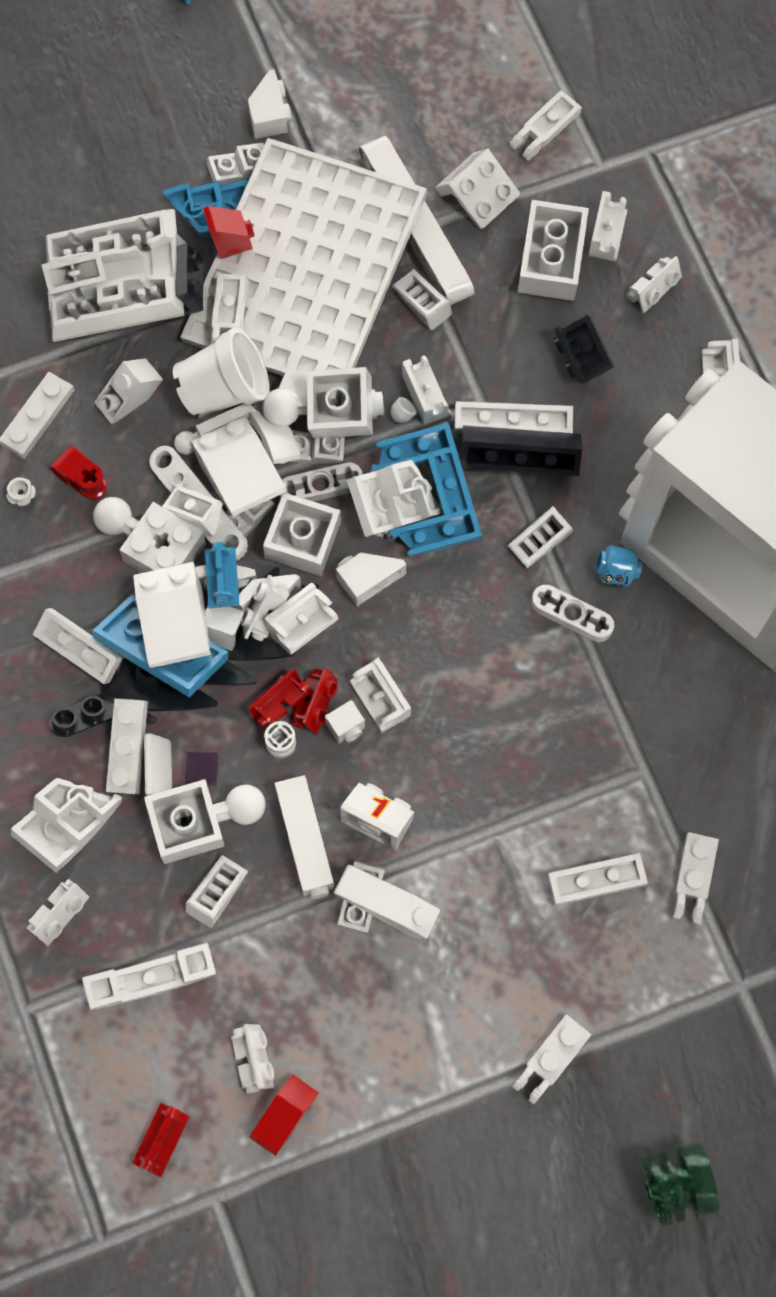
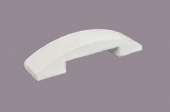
M208 943L177 951L174 955L116 971L111 969L86 976L82 980L90 1010L177 989L214 976L216 971Z

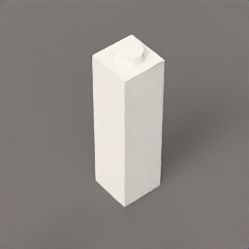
M303 775L276 782L275 789L303 896L310 895L311 899L329 895V890L334 889V882L306 777Z

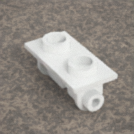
M675 256L672 260L668 257L660 258L646 272L647 277L651 279L650 281L641 277L628 289V299L633 303L639 301L642 313H645L652 305L656 304L682 278L678 257Z
M268 575L265 583H259L254 594V599L256 600L252 608H247L244 612V617L240 624L243 627L246 639H248L251 632L253 633L252 637L259 641H263L264 637H268L270 632L264 617L270 614L268 613L269 609L274 611L285 603L290 595L288 593L289 587L286 584L279 582L277 586L274 585L272 575Z
M67 879L65 883L61 882L47 899L55 906L50 910L45 905H42L33 917L28 920L30 924L26 929L49 946L61 934L63 928L73 916L83 908L89 896L71 880Z
M258 1024L243 1025L244 1027L234 1029V1036L231 1037L236 1060L246 1057L248 1059V1063L238 1066L242 1089L246 1088L247 1094L259 1092V1089H273L274 1069L268 1061L265 1049L267 1038L264 1031Z

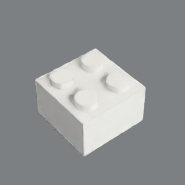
M284 492L263 545L264 558L322 576L341 524V510Z

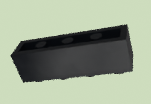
M463 425L460 459L462 468L579 476L582 457L581 434Z

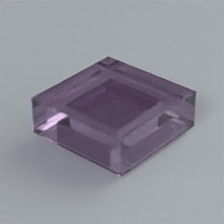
M187 752L186 785L204 779L207 785H217L218 753Z

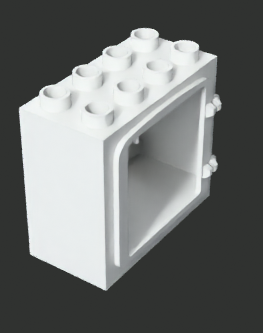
M737 360L722 377L708 369L687 393L685 400L690 405L684 410L679 419L677 420L667 413L647 434L643 444L648 449L638 460L634 468L639 474L626 491L631 497L619 512V516L627 521L620 543L625 548L634 550L637 558L776 673V389L741 361Z

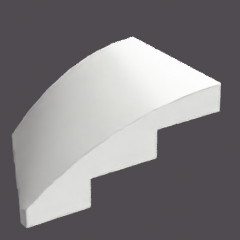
M412 460L347 479L365 537L443 514L440 504L430 492L432 486L421 476L420 470Z
M55 778L34 796L33 810L11 828V836L57 873L106 823L121 804L122 797L117 794L113 796L94 792L92 787L75 785L70 781Z

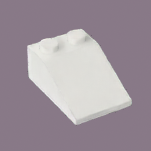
M245 416L191 441L201 469L232 517L287 491L260 439Z
M194 562L133 575L137 608L149 667L154 668L211 655L202 584Z

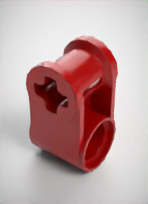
M69 445L50 466V470L57 478L70 485L89 500L100 499L107 492V484L100 467L86 458L81 451L72 445Z

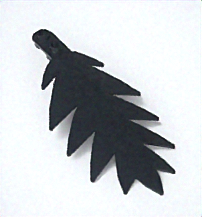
M275 567L264 578H267L268 575H272V577L279 576V567ZM301 585V588L304 589L308 585ZM241 624L236 632L233 650H227L228 660L235 661L271 660L293 657L295 655V652L290 654L281 645L267 639H263V641L256 640L252 637V632L248 639H246ZM124 658L120 674H118L117 668L110 683H101V694L88 696L82 702L55 710L49 719V728L53 734L59 737H70L113 719L114 698L148 701L147 711L204 709L217 707L218 701L199 689L188 697ZM227 660L203 685H254L257 679ZM147 713L146 724L156 723L157 717Z

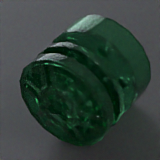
M699 1143L677 1148V1164L675 1165L666 1151L660 1152L659 1164L653 1154L643 1158L644 1185L647 1197L662 1226L672 1224V1212L678 1222L684 1221L686 1204H688L696 1218L719 1211V1198L713 1172L707 1155Z

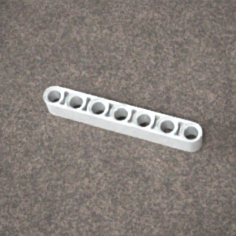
M382 136L359 147L360 157L367 170L415 185L386 136ZM424 201L408 242L435 289L450 302L451 306L473 296L474 288L468 274Z

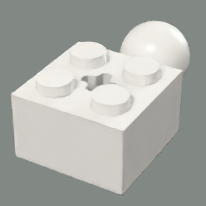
M366 367L307 371V397H297L294 392L285 388L272 390L263 401L264 416L274 425L288 426L295 422L299 415H307L308 431L314 438L373 435L372 377ZM341 399H344L345 402H344V404H343L342 406H340V407H336V406H335V405H338V404L340 403V400H341Z
M118 497L105 498L94 509V523L101 532L107 535L125 533L129 536L120 548L121 557L125 564L141 573L194 562L206 545L204 531L155 502H152L140 521L132 517L129 505Z
M205 779L144 797L159 853L164 864L224 847L218 822L232 819L238 824L249 825L262 817L266 807L262 792L252 785H239L230 791L226 801L212 804ZM187 817L188 821H192L186 827L180 825L181 818Z

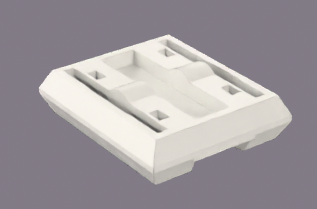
M174 209L156 211L45 236L47 262L76 251L77 253L88 252L86 249L93 248L94 251L100 252L107 281L50 295L48 292L53 342L184 316V304L176 296L178 238ZM146 237L147 241L141 242V238ZM133 239L135 244L127 245L125 240ZM149 246L151 250L145 251V247Z

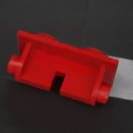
M325 667L323 671L315 668L313 673L308 674L306 682L311 687L308 691L310 700L299 702L291 717L294 720L292 723L294 727L304 729V726H306L314 735L318 734L320 726L324 724L327 708L331 698L335 696L337 691L338 679Z
M293 668L287 674L280 676L276 683L264 694L257 696L248 707V710L255 723H259L266 729L270 724L279 721L288 713L282 706L284 702L293 709L308 696V691L311 687L305 680H300L296 669Z
M160 1102L132 1164L162 1177L190 1116Z

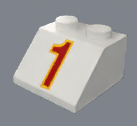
M358 783L341 806V822L396 851L414 818V811L410 810L411 806L399 798L391 800L383 796L384 792L377 786L370 783L364 786Z

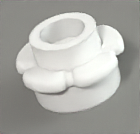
M21 477L11 480L6 488L8 501L11 504H18V506L28 505L31 501L30 499L34 498L36 494L35 487L31 485V482ZM20 490L23 491V494L21 495L18 494Z

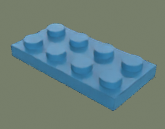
M133 594L93 630V638L188 697L197 691L228 660V651L209 640L211 655L150 668L136 596Z

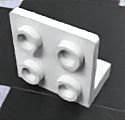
M488 148L473 152L435 187L441 197L450 194L455 196L479 229L487 226L520 195L516 186Z

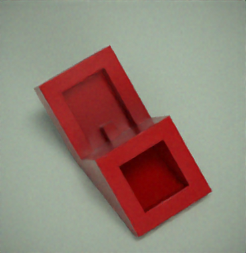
M292 1074L277 1093L249 1138L276 1156L291 1137L299 1121L315 1101L319 1092Z

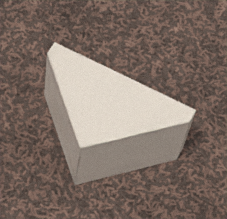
M99 251L68 254L41 265L49 295L107 281Z

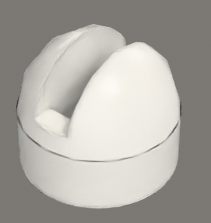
M399 397L391 407V416L398 423L410 421L417 413L415 406L403 397Z

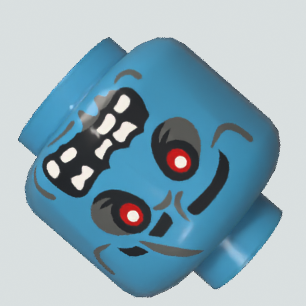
M610 545L605 551L599 552L595 573L599 574L600 580L603 583L628 587L633 579H639L642 562H638L637 554L634 550Z

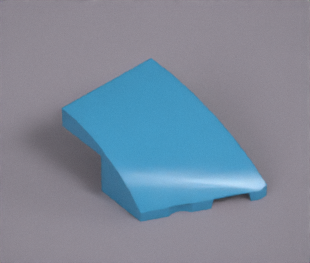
M246 179L220 186L219 182L216 181L195 188H190L187 183L165 189L163 193L200 236L212 238L203 207L212 206L236 210L249 181Z

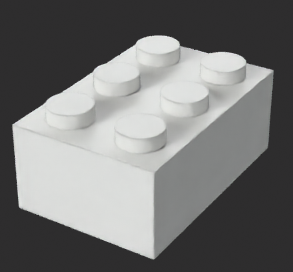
M537 200L531 201L517 293L574 301L579 280L589 208Z

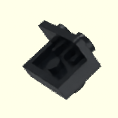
M188 243L177 246L176 296L184 304V315L203 311V260L200 254L196 253Z
M586 315L565 328L559 325L553 327L557 336L553 338L554 343L561 354L565 353L568 359L565 366L572 378L577 377L585 384L615 367L591 316Z

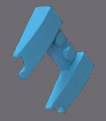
M449 423L376 443V448L382 449L379 465L372 464L371 472L408 460H412L416 466L428 464L443 512V516L389 530L393 540L399 536L411 549L407 552L409 557L480 541L482 537Z

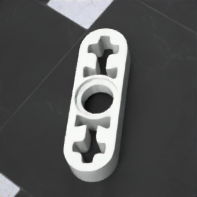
M348 462L283 478L282 481L287 491L288 486H293L297 490V497L314 502L351 493L347 479H344L345 473L350 472L351 476L363 475L357 464ZM332 475H336V481L338 480V487H334V479ZM317 478H324L329 482V486L326 490L318 491L313 488V481ZM303 482H307L308 494H305Z
M541 585L533 593L531 604L538 614L596 642L606 641L611 636L614 629V621L606 612L550 585ZM546 594L550 595L551 603H547L545 606L541 605V598L539 597L543 598ZM559 600H561L563 603L560 606L559 613L554 612L556 605L558 606ZM570 606L577 607L581 612V617L578 620H569L565 617L564 610ZM588 613L591 615L589 618L590 622L587 621L586 627H584L582 624ZM603 621L606 630L602 629L600 633L596 632L594 624Z

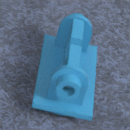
M222 542L213 543L212 549L205 550L209 609L240 606L235 547L225 548V544Z

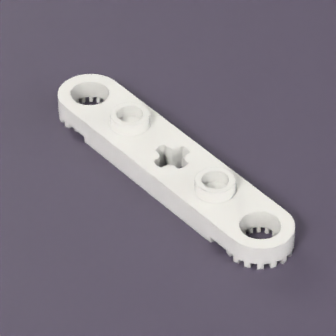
M161 446L152 452L149 461L150 467L171 493L177 485L214 498L172 447ZM170 455L172 457L170 465L160 468L158 466L160 458L162 459V456ZM222 508L214 536L204 535L211 544L222 542L226 545V541H229L228 539L237 538L239 545L235 550L236 560H239L247 553L248 541Z

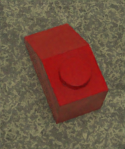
M212 206L203 207L220 259L253 249L250 238L255 237L250 220L244 221L240 210Z

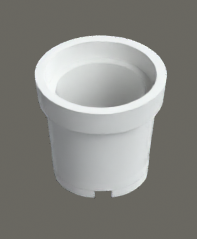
M237 327L223 333L217 338L215 343L176 363L173 367V378H179L181 385L176 390L183 405L192 415L199 414V418L241 403L250 405L263 401L270 391L267 370L257 347L251 338Z

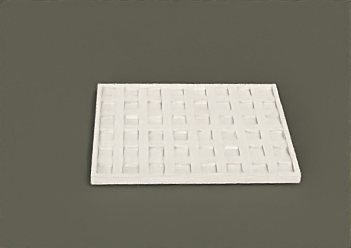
M267 138L236 209L242 212L244 221L250 220L255 234V237L250 238L253 249L222 259L219 258L218 253L216 254L203 284V311L190 314L180 336L182 342L202 349L211 345L213 333L211 323L218 273L242 274L248 277L242 330L257 347L267 371L281 376L289 372L307 379V371L355 368L427 196V188Z

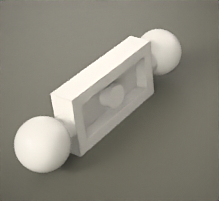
M263 401L256 402L254 405H239L196 425L197 431L194 433L189 431L180 432L174 440L176 450L181 454L189 455L194 452L191 441L244 416L249 422L250 412L263 410Z

